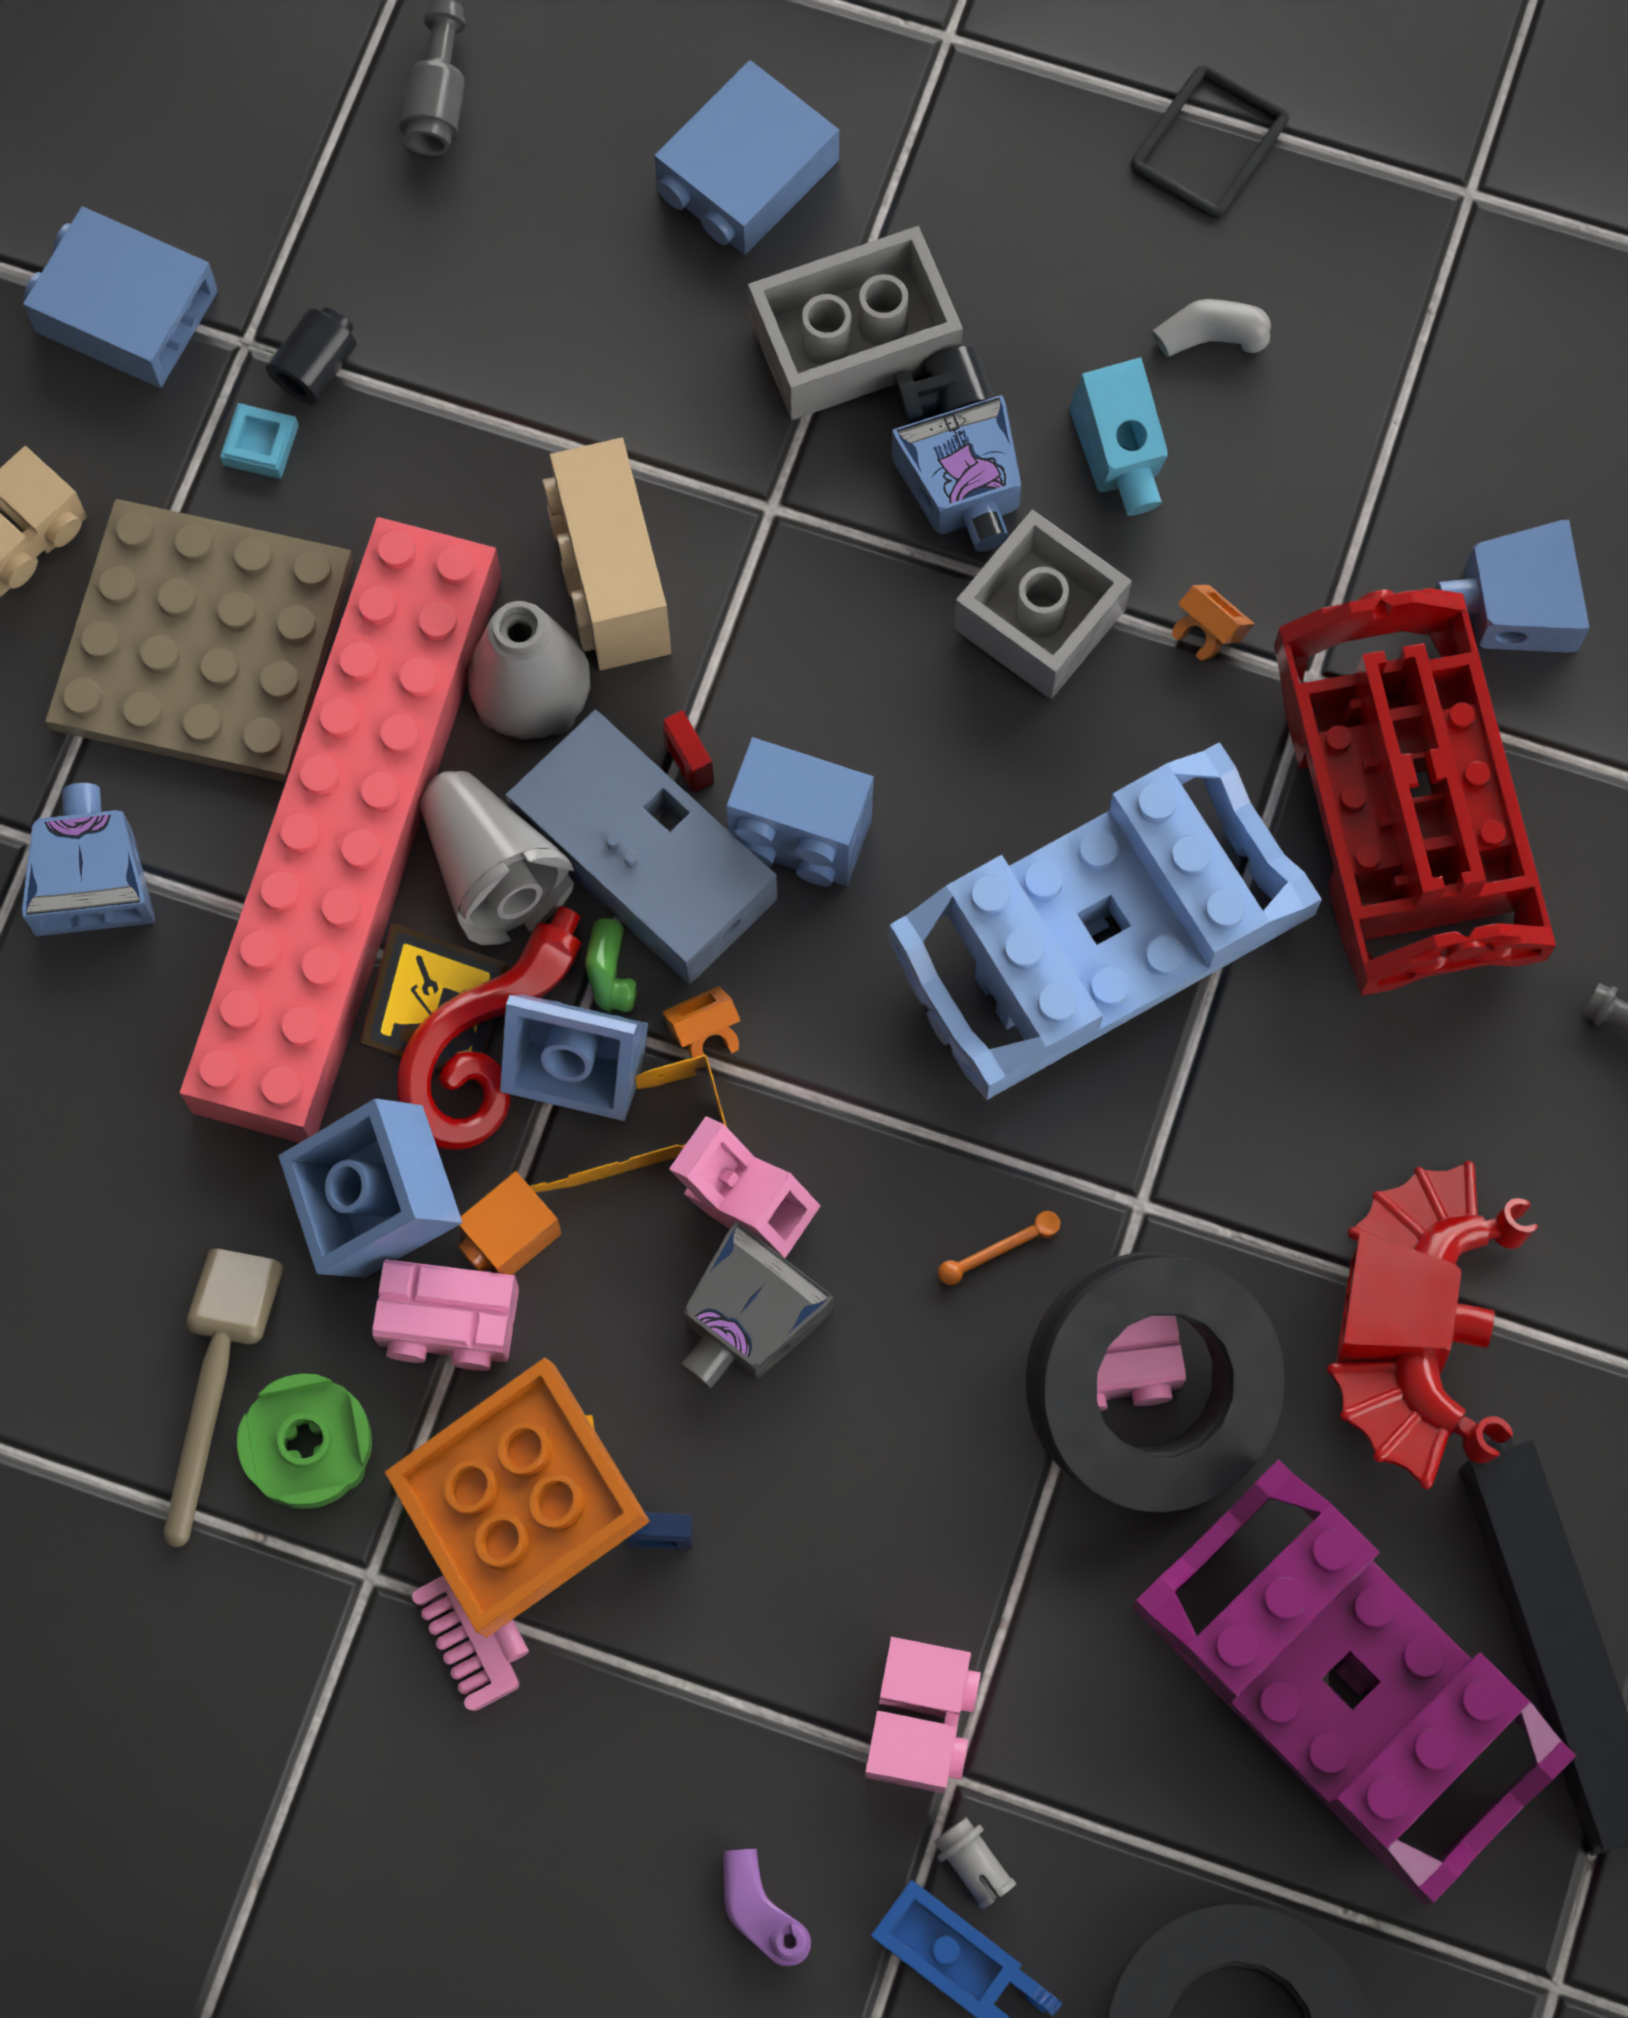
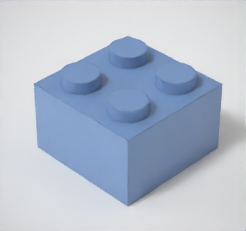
M752 737L726 805L728 831L767 867H771L774 862L797 870L796 874L809 883L828 887L832 885V882L848 887L872 821L874 776Z
M373 1099L278 1155L317 1274L366 1278L382 1269L385 1259L398 1260L463 1223L423 1105Z

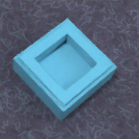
M238 403L220 455L223 466L282 479L299 427L296 417Z

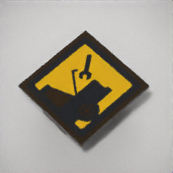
M392 923L359 1044L387 1053L389 1057L401 1060L408 1041L426 1017L460 993L502 975L507 971L509 964ZM495 1018L469 1028L453 1038L441 1052L433 1070L441 1072L445 1063L456 1053L475 1051L486 1054ZM468 1079V1080H467V1081H470V1082H473V1083L477 1084V1082H476L475 1080H473V1079Z

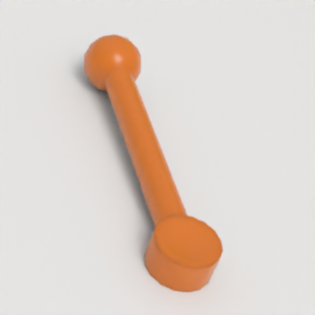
M1052 1211L1041 1212L1036 1217L1033 1225L959 1262L953 1260L943 1262L938 1268V1277L946 1285H955L961 1281L964 1273L1038 1236L1045 1239L1053 1238L1060 1229V1219Z

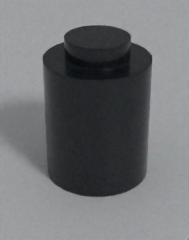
M324 307L322 311L314 308L307 309L267 364L266 371L280 388L302 402L315 404L357 346V342L351 334L353 331L352 324L346 317L332 308Z

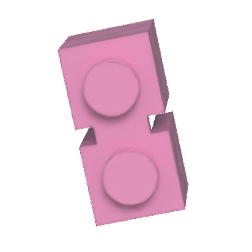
M891 1637L879 1705L944 1717L945 1719L944 1724L877 1711L865 1778L943 1794L947 1787L948 1777L961 1780L969 1739L956 1737L958 1720L961 1710L974 1712L981 1672L968 1670L971 1652Z

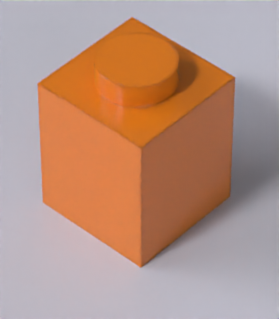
M515 1171L461 1216L463 1223L458 1225V1229L464 1240L457 1245V1248L476 1271L487 1272L490 1269L493 1273L513 1275L557 1239L562 1232L558 1218Z

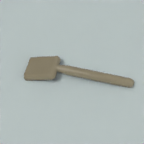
M217 1248L208 1251L186 1318V1326L193 1334L212 1338L202 1362L163 1532L165 1542L172 1547L185 1545L190 1537L227 1376L231 1341L255 1344L263 1337L284 1270L283 1265L274 1259Z

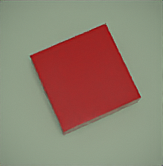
M681 710L665 718L664 724H662L664 744L689 789L694 790L696 793L714 784L713 761L685 712Z

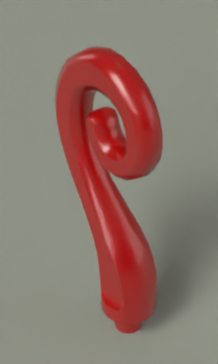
M558 906L550 924L537 923L521 956L510 970L496 978L470 988L442 1004L423 1020L408 1041L401 1057L397 1075L398 1102L423 1105L437 1147L447 1150L469 1149L483 1143L504 1122L510 1106V1094L500 1092L502 1068L493 1058L482 1052L475 1051L456 1053L445 1063L440 1072L439 1083L442 1088L449 1091L458 1089L468 1079H473L480 1085L483 1092L482 1103L474 1114L465 1118L450 1117L437 1108L431 1095V1077L434 1066L446 1045L461 1032L505 1015L509 995L524 994L542 998L565 977L582 946L581 941L573 936L581 919V916L575 911Z

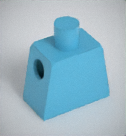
M1141 357L1083 373L1069 405V411L1099 492H1108L1119 488L1128 516L1142 514L1159 507L1162 501L1154 477L1158 476L1168 453Z

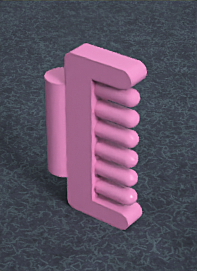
M443 1575L415 1590L412 1594V1600L419 1606H425L447 1594L442 1599L423 1608L421 1616L425 1620H430L454 1607V1611L430 1623L428 1630L432 1635H437L460 1622L462 1623L461 1626L437 1638L436 1646L438 1649L444 1650L469 1637L470 1640L447 1651L443 1655V1661L451 1665L474 1652L477 1653V1655L453 1667L450 1674L453 1679L458 1680L484 1667V1670L460 1682L458 1685V1691L461 1694H468L491 1681V1684L468 1695L464 1700V1705L467 1709L478 1711L519 1688L520 1682L510 1663L529 1653V1650L514 1620H511L487 1638L476 1633Z

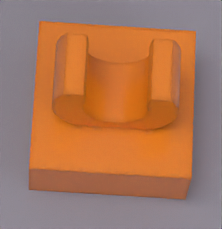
M1193 585L1178 603L1189 616L1181 618L1175 624L1172 636L1176 640H1184L1194 627H1200L1205 632L1206 642L1199 649L1196 657L1200 660H1209L1218 654L1222 644L1240 643L1255 623L1210 585Z
M720 986L661 1012L670 1034L682 1047L687 1046L688 1053L692 1058L705 1055L703 1043L712 1035L722 1036L723 1043L731 1053L739 1050L738 1037L729 1026L741 1020L731 997Z

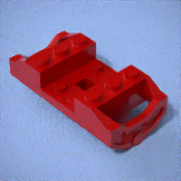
M1433 588L1394 593L1392 590H1378L1365 594L1356 601L1320 608L1279 627L1274 650L1278 662L1285 716L1298 768H1309L1334 866V871L1328 883V889L1342 945L1355 974L1360 996L1394 990L1428 976L1486 965L1517 967L1547 961L1556 947L1463 593ZM1402 631L1429 635L1441 657L1429 660L1425 643L1404 646L1398 659L1389 661L1386 660L1384 650L1362 654L1354 674L1303 683L1308 657L1342 642ZM1426 771L1432 795L1412 798L1410 788L1419 787L1416 773ZM1514 912L1513 924L1496 923L1475 927L1471 935L1466 937L1457 931L1437 934L1377 958H1374L1368 952L1365 942L1367 939Z

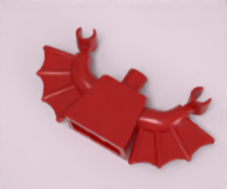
M1469 1160L1448 1171L1424 1170L1422 1167H1416L1413 1170L1414 1175L1405 1184L1398 1188L1375 1191L1373 1193V1203L1369 1214L1355 1227L1349 1228L1347 1232L1348 1237L1357 1243L1350 1261L1335 1363H1331L1327 1367V1373L1332 1376L1341 1392V1420L1348 1422L1365 1435L1373 1449V1459L1375 1462H1387L1407 1470L1420 1483L1423 1489L1432 1487L1448 1438L1454 1433L1462 1437V1447L1466 1456L1476 1463H1487L1500 1456L1496 1449L1486 1444L1483 1439V1433L1498 1443H1505L1513 1436L1510 1425L1499 1417H1486L1478 1423L1466 1417L1467 1410L1450 1398L1443 1389L1440 1374L1449 1356L1452 1342L1487 1349L1494 1324V1310L1458 1303L1461 1269L1456 1265L1459 1256L1469 1250L1487 1246L1489 1239H1494L1504 1248L1516 1249L1538 1228L1537 1224L1521 1226L1514 1221L1522 1217L1531 1207L1530 1203L1525 1199H1511L1494 1219L1485 1220L1483 1216L1478 1215L1475 1165Z

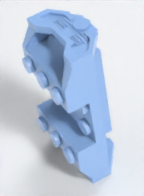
M1219 742L1202 752L1169 762L1112 793L1108 812L1009 866L1004 857L1000 855L949 883L909 914L889 925V942L909 985L920 1003L928 1008L927 1017L937 1037L944 1045L950 1044L952 1055L965 1076L988 1100L1315 916L1322 899L1305 872L1286 857L1250 803L1236 766ZM1195 777L1203 779L1227 839L1238 855L1249 858V873L1258 887L1272 899L1264 911L1182 786L1184 783ZM946 915L948 916L976 961L975 980L985 996L991 993L996 1000L995 1012L1006 1030L1016 1026L1024 1041L988 1049L971 1030L940 980L923 944L939 919ZM1112 915L1122 931L1096 945L1092 936L1110 927L1105 918Z

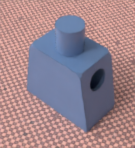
M1569 519L1480 542L1473 546L1465 565V579L1436 583L1435 589L1463 593L1468 615L1473 618L1477 643L1485 649L1578 652L1590 628Z

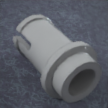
M965 1817L939 1836L934 1843L941 1851L937 1856L939 1861L948 1860L978 1902L979 1908L983 1910L995 1902L994 1899L997 1898V1895L982 1875L987 1878L999 1897H1002L1012 1889L1016 1882L1013 1878L1009 1877L979 1834L984 1831L982 1826L979 1824L973 1827L968 1818Z

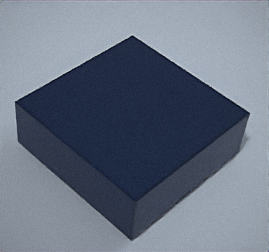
M645 1512L650 1522L625 1539V1543L629 1547L688 1550V1548H692V1514Z

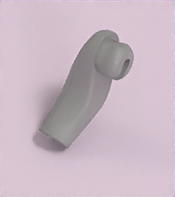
M1201 299L1190 303L1152 330L1151 333L1156 344L1167 357L1210 341L1241 344L1243 351L1256 353L1263 350L1269 343L1271 322L1267 314L1256 306L1220 299Z

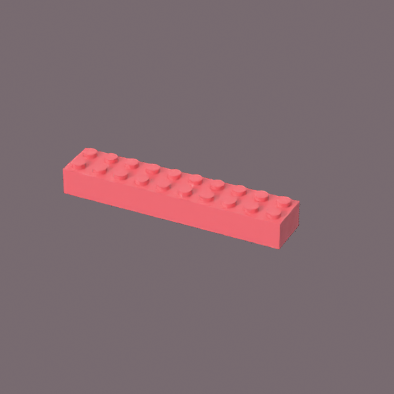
M377 517L180 1090V1095L192 1114L298 1143L319 1131L423 817L420 810V800L427 784L437 775L468 681L467 669L474 650L484 633L502 579L495 547Z

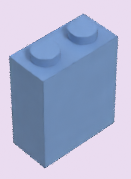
M749 60L654 155L656 186L661 196L671 206L678 210H682L685 207L699 218L705 231L716 242L722 245L730 243L746 255L839 161L840 130Z
M81 206L72 223L65 224L58 232L53 246V255L42 273H35L29 280L24 292L23 306L36 333L161 389L218 293V288L209 262Z

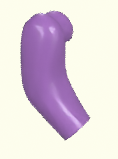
M757 1849L723 1851L725 1911L733 1926L778 1965L794 1966L804 1961L811 1948L809 1932L800 1922L776 1907L767 1898L760 1878Z

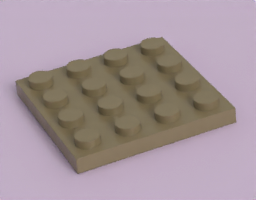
M115 499L45 722L49 729L286 783L307 723L353 566L354 557L352 551Z

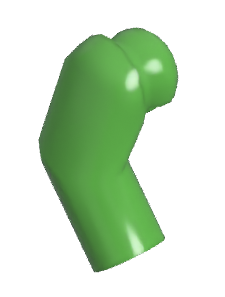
M602 918L596 920L593 924L585 959V967L594 999L601 1009L609 1013L612 1012V1009L630 1012L635 1007L637 983L632 978H617V961L624 928L615 920Z

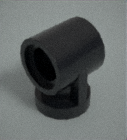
M972 346L950 348L931 357L923 367L926 379L914 382L910 371L894 375L895 390L905 426L924 420L923 417L934 414L938 416L995 397L979 349Z

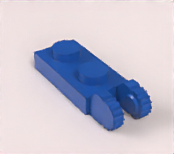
M913 1880L910 1881L870 1936L974 2018H1011L994 2005L1009 1983L1026 1997L1027 2002L1042 2013H1048L1054 2017L1062 2005V2002L1054 1997V1995L1019 1969L1022 1966L1021 1963Z

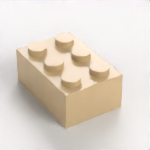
M623 437L550 454L553 477L542 479L548 503L547 510L555 542H558L562 559V571L568 595L572 597L576 615L575 622L583 652L595 650L600 671L672 654L667 605Z

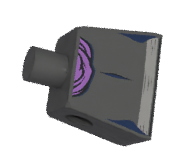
M736 1221L728 1231L683 1312L685 1324L701 1339L681 1362L680 1366L695 1381L709 1390L732 1362L750 1377L757 1380L834 1311V1297Z

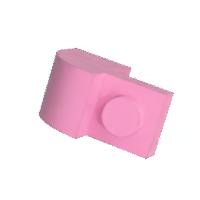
M707 1116L669 1168L687 1187L684 1195L701 1210L729 1229L737 1221L783 1258H786L821 1207L791 1173L755 1158L724 1124Z

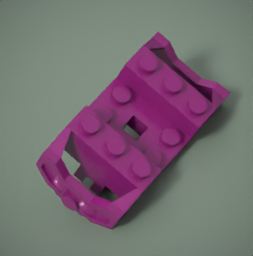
M1278 1459L1179 1560L1135 1601L1132 1608L1425 1906L1430 1905L1457 1880L1493 1838L1576 1755L1561 1741L1534 1705L1481 1652L1470 1658L1373 1561L1380 1552L1329 1501L1295 1476ZM1271 1499L1302 1508L1314 1521L1197 1636L1176 1594ZM1339 1661L1342 1665L1335 1672L1358 1695L1366 1688L1370 1691L1353 1709L1349 1707V1704L1329 1684L1327 1685L1322 1680ZM1513 1720L1527 1733L1535 1761L1479 1815V1818L1469 1828L1465 1829L1438 1859L1397 1840Z

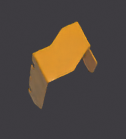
M706 1055L654 1068L635 1076L638 1090L695 1076V1069L706 1067L721 1123L726 1126ZM677 1144L631 1157L628 1161L613 1162L568 1175V1178L548 1184L543 1182L530 1187L536 1193L578 1186L677 1158L685 1145L679 1146Z

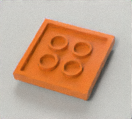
M546 1357L385 1471L386 1476L474 1630L485 1638L650 1522L555 1364Z

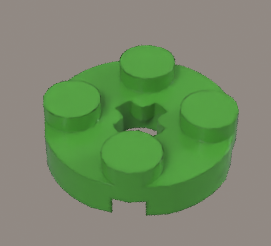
M295 1374L270 1383L258 1394L259 1398L251 1405L248 1414H244L238 1427L237 1450L239 1460L247 1477L269 1500L291 1508H317L340 1499L349 1490L356 1488L362 1482L365 1475V1467L371 1456L372 1432L363 1407L343 1386L335 1384L332 1380L317 1374ZM303 1424H309L313 1434H323L322 1444L314 1447V1455L308 1458H302L299 1451H288L287 1441L297 1437V1427Z

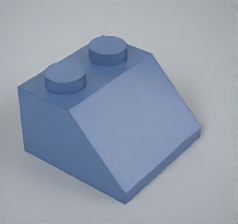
M524 994L509 995L505 1013L500 1092L625 1121L637 1087L635 1076L641 1074L644 1066L648 1023Z

